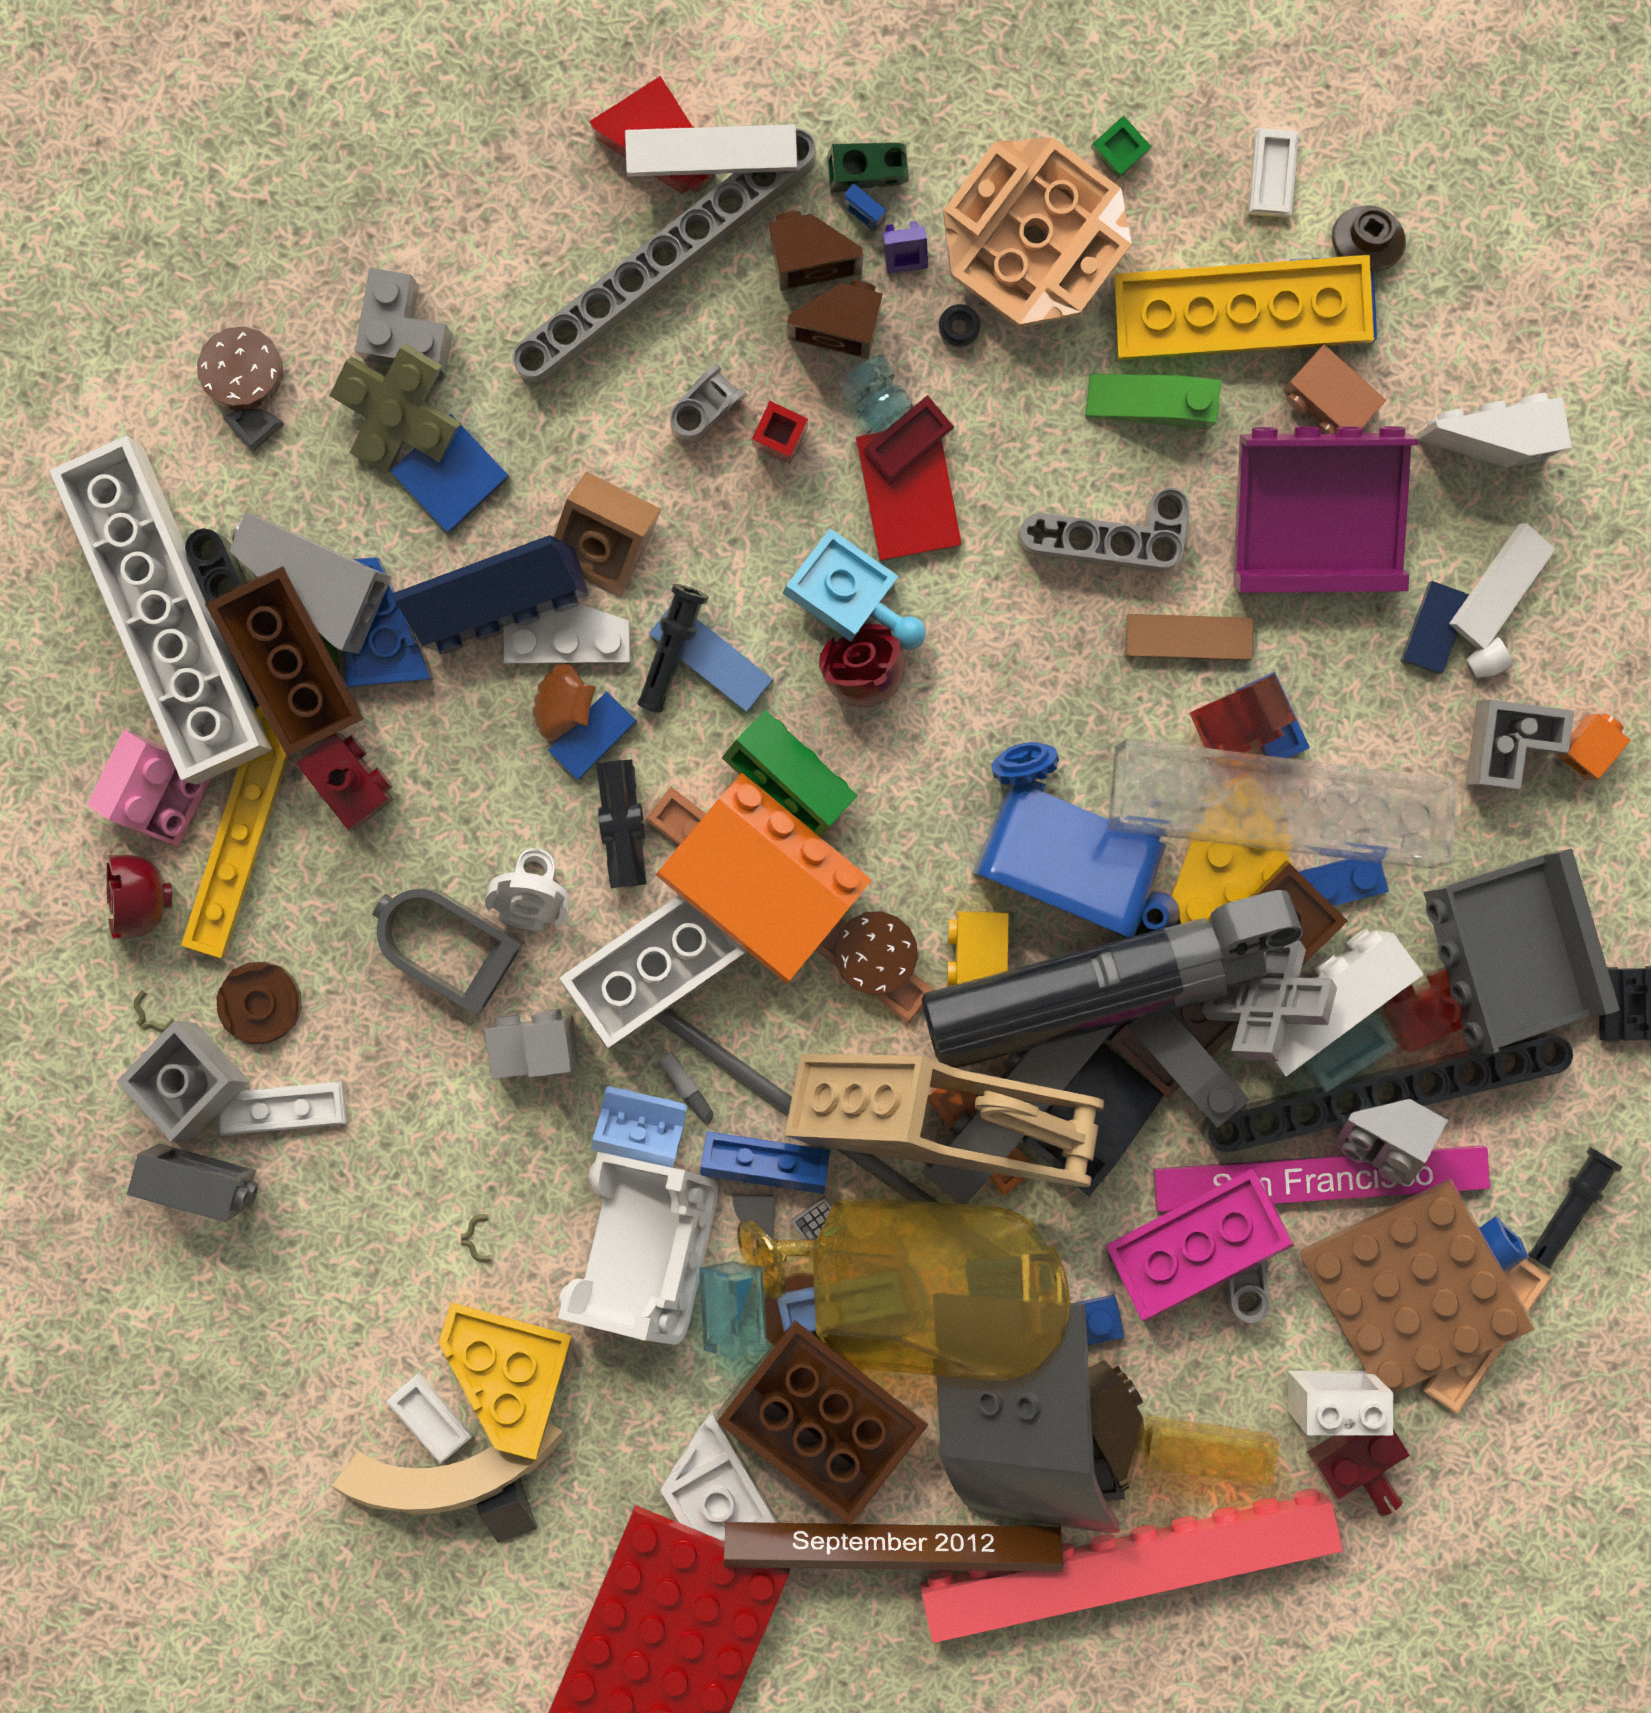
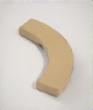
M547 1421L536 1461L495 1450L492 1445L481 1453L463 1461L434 1468L414 1469L384 1464L357 1451L332 1487L347 1498L378 1510L400 1511L412 1515L435 1514L457 1510L491 1498L503 1492L504 1487L513 1483L524 1474L528 1475L554 1451L565 1437V1434L561 1429Z

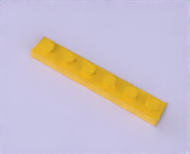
M260 706L257 707L256 712L273 751L238 766L181 946L218 958H225L289 759Z

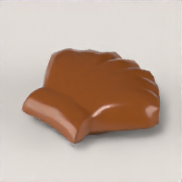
M561 663L554 666L552 672L547 673L544 680L538 684V693L534 697L536 706L533 707L532 711L536 718L535 723L539 727L540 734L548 741L557 740L577 724L582 726L588 725L590 705L596 687L585 685L574 667L569 663Z

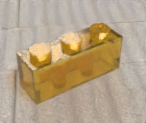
M1147 1415L1141 1457L1147 1468L1273 1486L1279 1444L1267 1432Z

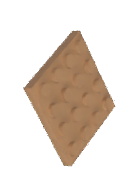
M1451 1178L1302 1249L1300 1252L1302 1260L1368 1374H1375L1393 1394L1535 1330L1532 1319Z

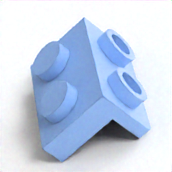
M607 1086L592 1139L591 1150L673 1168L684 1127L687 1105L666 1098L653 1097L628 1089Z

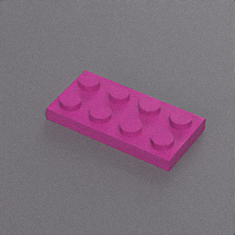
M1252 1168L1105 1246L1141 1320L1148 1322L1295 1245L1257 1171Z

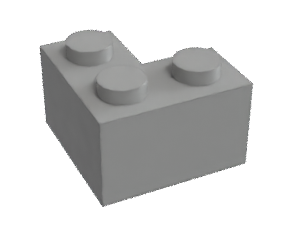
M370 267L355 352L365 361L392 365L399 348L406 343L442 365L439 374L445 375L453 334L446 324L413 319L419 289L418 283L412 275Z
M1497 700L1477 702L1466 785L1501 790L1521 789L1526 751L1547 754L1569 753L1574 711Z
M561 1009L536 1012L535 1015H531V1021L520 1022L519 1015L494 1018L495 1026H489L484 1029L491 1079L528 1075L531 1078L573 1071L579 1065L572 1015L562 1016Z

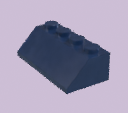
M551 535L393 593L396 604L422 647L438 651L439 654L457 651L463 648V641L477 637V640H486L498 636L502 633L501 627L515 623L516 626L534 623L540 619V613L553 608L555 612L572 609L579 605L578 599L589 596L575 548Z

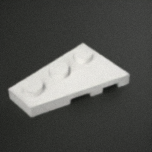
M581 604L562 612H555L554 608L539 614L540 619L528 625L516 626L515 623L504 626L505 664L631 663L630 621Z

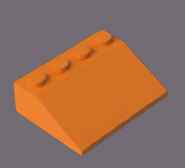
M743 773L721 795L655 874L786 984L872 881Z

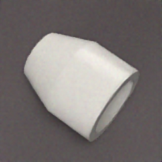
M1499 637L1494 638L1486 649L1476 648L1466 659L1475 678L1495 676L1513 666L1512 659Z

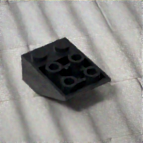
M1103 1043L1063 1089V1091L1104 1100L1103 1110L1096 1111L1094 1124L1098 1125L1094 1157L1093 1161L1088 1160L1086 1175L1092 1178L1090 1187L1077 1186L1088 1196L1093 1193L1114 1168L1164 1097L1161 1091ZM1050 1105L1045 1113L1069 1121L1073 1120L1075 1108ZM1027 1135L1022 1138L1024 1143L1054 1168L1065 1169L1066 1157L1062 1155V1148Z

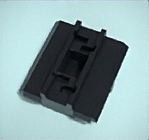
M1645 966V968L1607 967L1620 1011L1599 1016V1040H1604V1042H1620L1621 1040L1651 1041V966Z

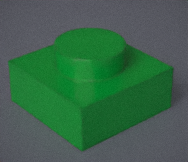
M1123 115L1092 144L1091 149L1119 179L1145 156L1152 146Z

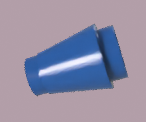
M1166 893L1149 894L1140 923L1149 932L1174 926L1179 920V906L1175 899ZM1153 908L1161 910L1163 921L1156 923L1155 919H1149V911Z

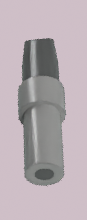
M670 1052L660 1059L659 1063L676 1085L675 1089L681 1098L687 1101L692 1110L705 1124H709L713 1118L712 1109L698 1090L700 1087L693 1077H689L673 1052Z

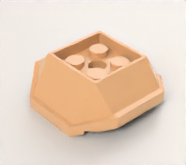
M1053 137L1019 141H995L943 211L951 278L1018 328L1079 316L1132 244L1121 188ZM1031 226L1039 227L1045 233L1046 240L1037 244L1031 243L1025 238L1024 230Z

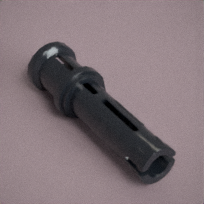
M673 584L671 591L674 596L667 616L662 617L659 623L660 630L663 633L640 698L637 701L640 707L652 712H663V706L676 674L687 640L690 641L692 637H695L697 629L694 625L702 604H707L709 596L705 593L682 584Z
M1591 1147L1587 1150L1589 1157L1576 1177L1571 1176L1567 1181L1569 1182L1567 1185L1570 1188L1569 1192L1532 1250L1527 1254L1550 1270L1591 1204L1595 1203L1597 1205L1598 1201H1602L1604 1198L1602 1191L1614 1172H1620L1623 1168Z

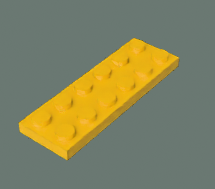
M1370 255L1114 274L1118 361L1320 347L1323 344L1325 346L1372 343L1374 340Z

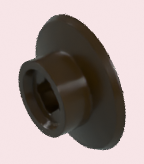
M1365 205L1351 208L1339 216L1332 229V243L1338 256L1370 255V272L1383 271L1392 267L1401 259L1406 248V236L1402 225L1394 215L1380 207ZM1365 230H1370V232H1373L1375 235L1378 236L1374 237L1372 234L1368 233V231Z

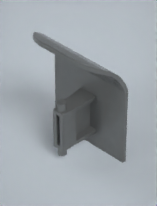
M947 1293L932 1294L940 1452L947 1476L963 1503L978 1513L1014 1521L1105 1533H1119V1520L1105 1502L1094 1471L1085 1304Z

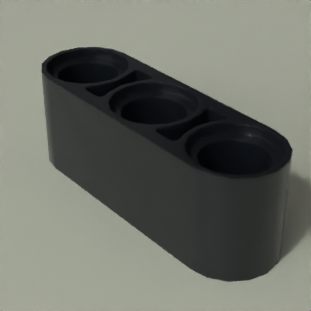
M203 528L195 530L189 535L186 540L185 550L208 603L219 597L217 589L223 579L230 577L234 581V588L246 583L247 580L237 558L229 552L231 544L227 538L211 529ZM214 539L218 546L217 553L212 559L204 560L201 556V547L206 541Z

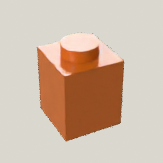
M1599 713L1586 715L1571 733L1569 753L1555 755L1586 780L1600 779L1631 740L1622 733L1624 729L1622 724L1612 716L1605 713L1602 716Z

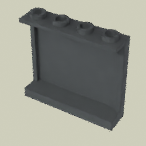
M1572 849L1546 853L1423 892L1427 903L1426 913L1428 919L1433 924L1439 944L1438 954L1443 964H1445L1450 981V995L1453 1002L1457 1005L1462 1022V1036L1465 1043L1469 1046L1471 1055L1500 1052L1499 1047L1590 1016L1608 1015L1620 1011Z

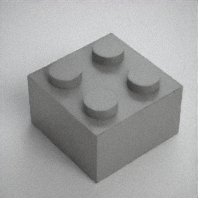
M174 1021L117 1080L119 1085L170 1142H193L250 1083L197 1023Z

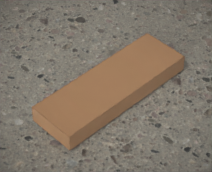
M1151 614L1126 615L1125 657L1252 660L1253 618Z

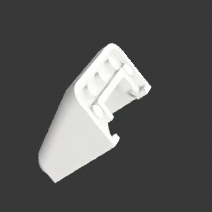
M597 1152L596 1161L589 1172V1182L594 1193L604 1197L585 1278L573 1279L562 1289L559 1297L560 1311L558 1319L645 1341L673 1345L679 1344L686 1335L717 1206L718 1184L713 1178L692 1172Z

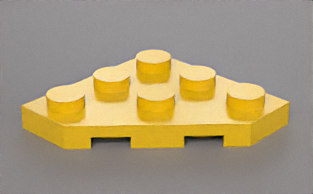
M1246 772L1209 790L1200 819L1170 894L1179 906L1180 915L1178 921L1180 924L1200 918H1205L1208 922H1211V913L1216 908L1229 902L1250 897L1285 861L1292 865L1250 772Z
M451 1302L438 1344L495 1450L536 1461L572 1336Z

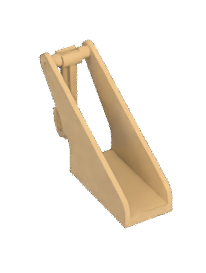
M801 1054L784 1136L822 1147L1072 1186L1090 1187L1092 1178L1086 1175L1088 1160L1093 1161L1098 1133V1125L1094 1124L1096 1111L1103 1110L1104 1100L1078 1093L968 1072L925 1056ZM929 1087L983 1095L976 1097L975 1108L981 1111V1118L1062 1148V1155L1066 1157L1065 1169L1062 1170L953 1148L921 1138ZM1024 1101L1075 1108L1073 1120L1066 1121L1038 1110L1039 1107Z

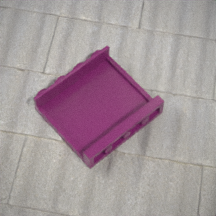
M1308 426L1295 427L1294 434H1278V428L1253 427L1252 434H1240L1233 576L1234 586L1240 593L1409 591L1410 575L1404 571L1411 446L1418 445V438L1405 433L1406 428L1401 426H1382L1379 429V433H1363L1362 427L1341 426L1337 427V434H1320L1319 427Z

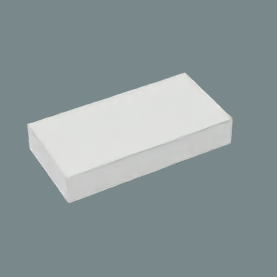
M1256 129L1248 215L1290 218L1292 215L1299 132Z
M420 1372L386 1401L440 1465L474 1435Z

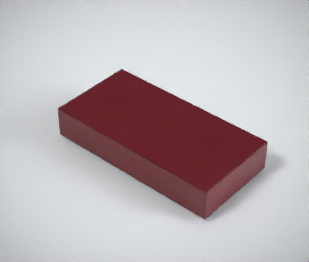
M927 395L863 449V452L886 480L891 483L953 431L954 426Z

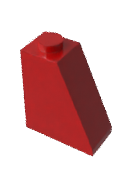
M661 76L589 121L596 139L625 158V130L694 128ZM713 174L654 176L680 194L690 189L693 193L699 192L714 180Z

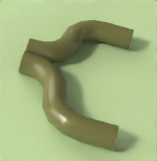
M142 990L134 999L133 1004L134 1009L139 1014V1019L136 1022L137 1025L143 1030L152 1027L157 1031L164 1032L174 1022L173 1018L164 1026L154 1021L144 1023L145 1012L140 1006V1001L146 996V993Z
M488 1214L474 1216L469 1222L468 1231L461 1233V1245L468 1246L471 1256L480 1262L491 1261L490 1255H479L476 1252L475 1245L466 1239L474 1233L476 1222L488 1220Z

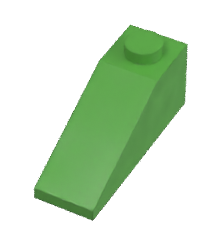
M1090 374L1085 416L1210 430L1217 423L1221 380L1180 375Z

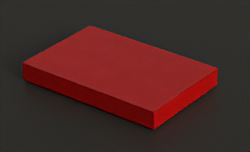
M883 432L857 436L856 443L879 562L961 546L962 542L942 440L889 483L863 452V449Z

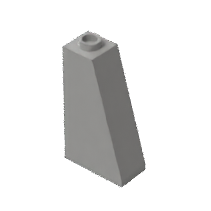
M245 512L243 519L234 528L232 534L233 543L229 552L257 577L284 566L318 632L334 647L359 654L392 577L271 521Z

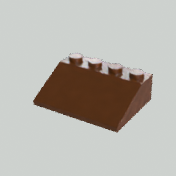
M796 1320L792 1322L748 1372L717 1412V1423L849 1526L852 1525L928 1427L926 1421Z

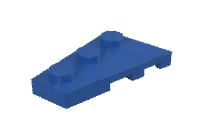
M378 557L354 559L387 574L381 559ZM391 582L387 587L360 653L344 651L347 687L433 680L410 625L394 600L393 593L395 591Z

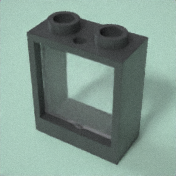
M159 1143L138 1153L127 1195L227 1222L239 1213H242L246 1206L251 1207L253 1205L259 1183L253 1181L256 1171L254 1169Z

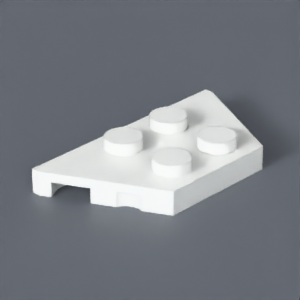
M715 1412L709 1413L661 1485L660 1491L678 1522L722 1541H725V1522L779 1523L723 1426L717 1423Z

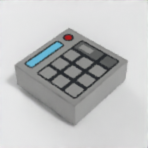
M825 1196L791 1219V1223L814 1255L849 1232V1229Z

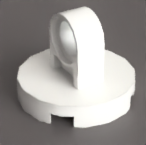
M531 848L520 854L514 873H505L497 876L488 884L485 907L489 912L493 908L500 912L498 920L520 929L538 931L543 930L544 923L554 922L555 927H559L568 919L570 895L564 887L553 881L555 863L552 857L544 850ZM528 862L539 863L544 867L546 874L539 876L526 873L523 865Z

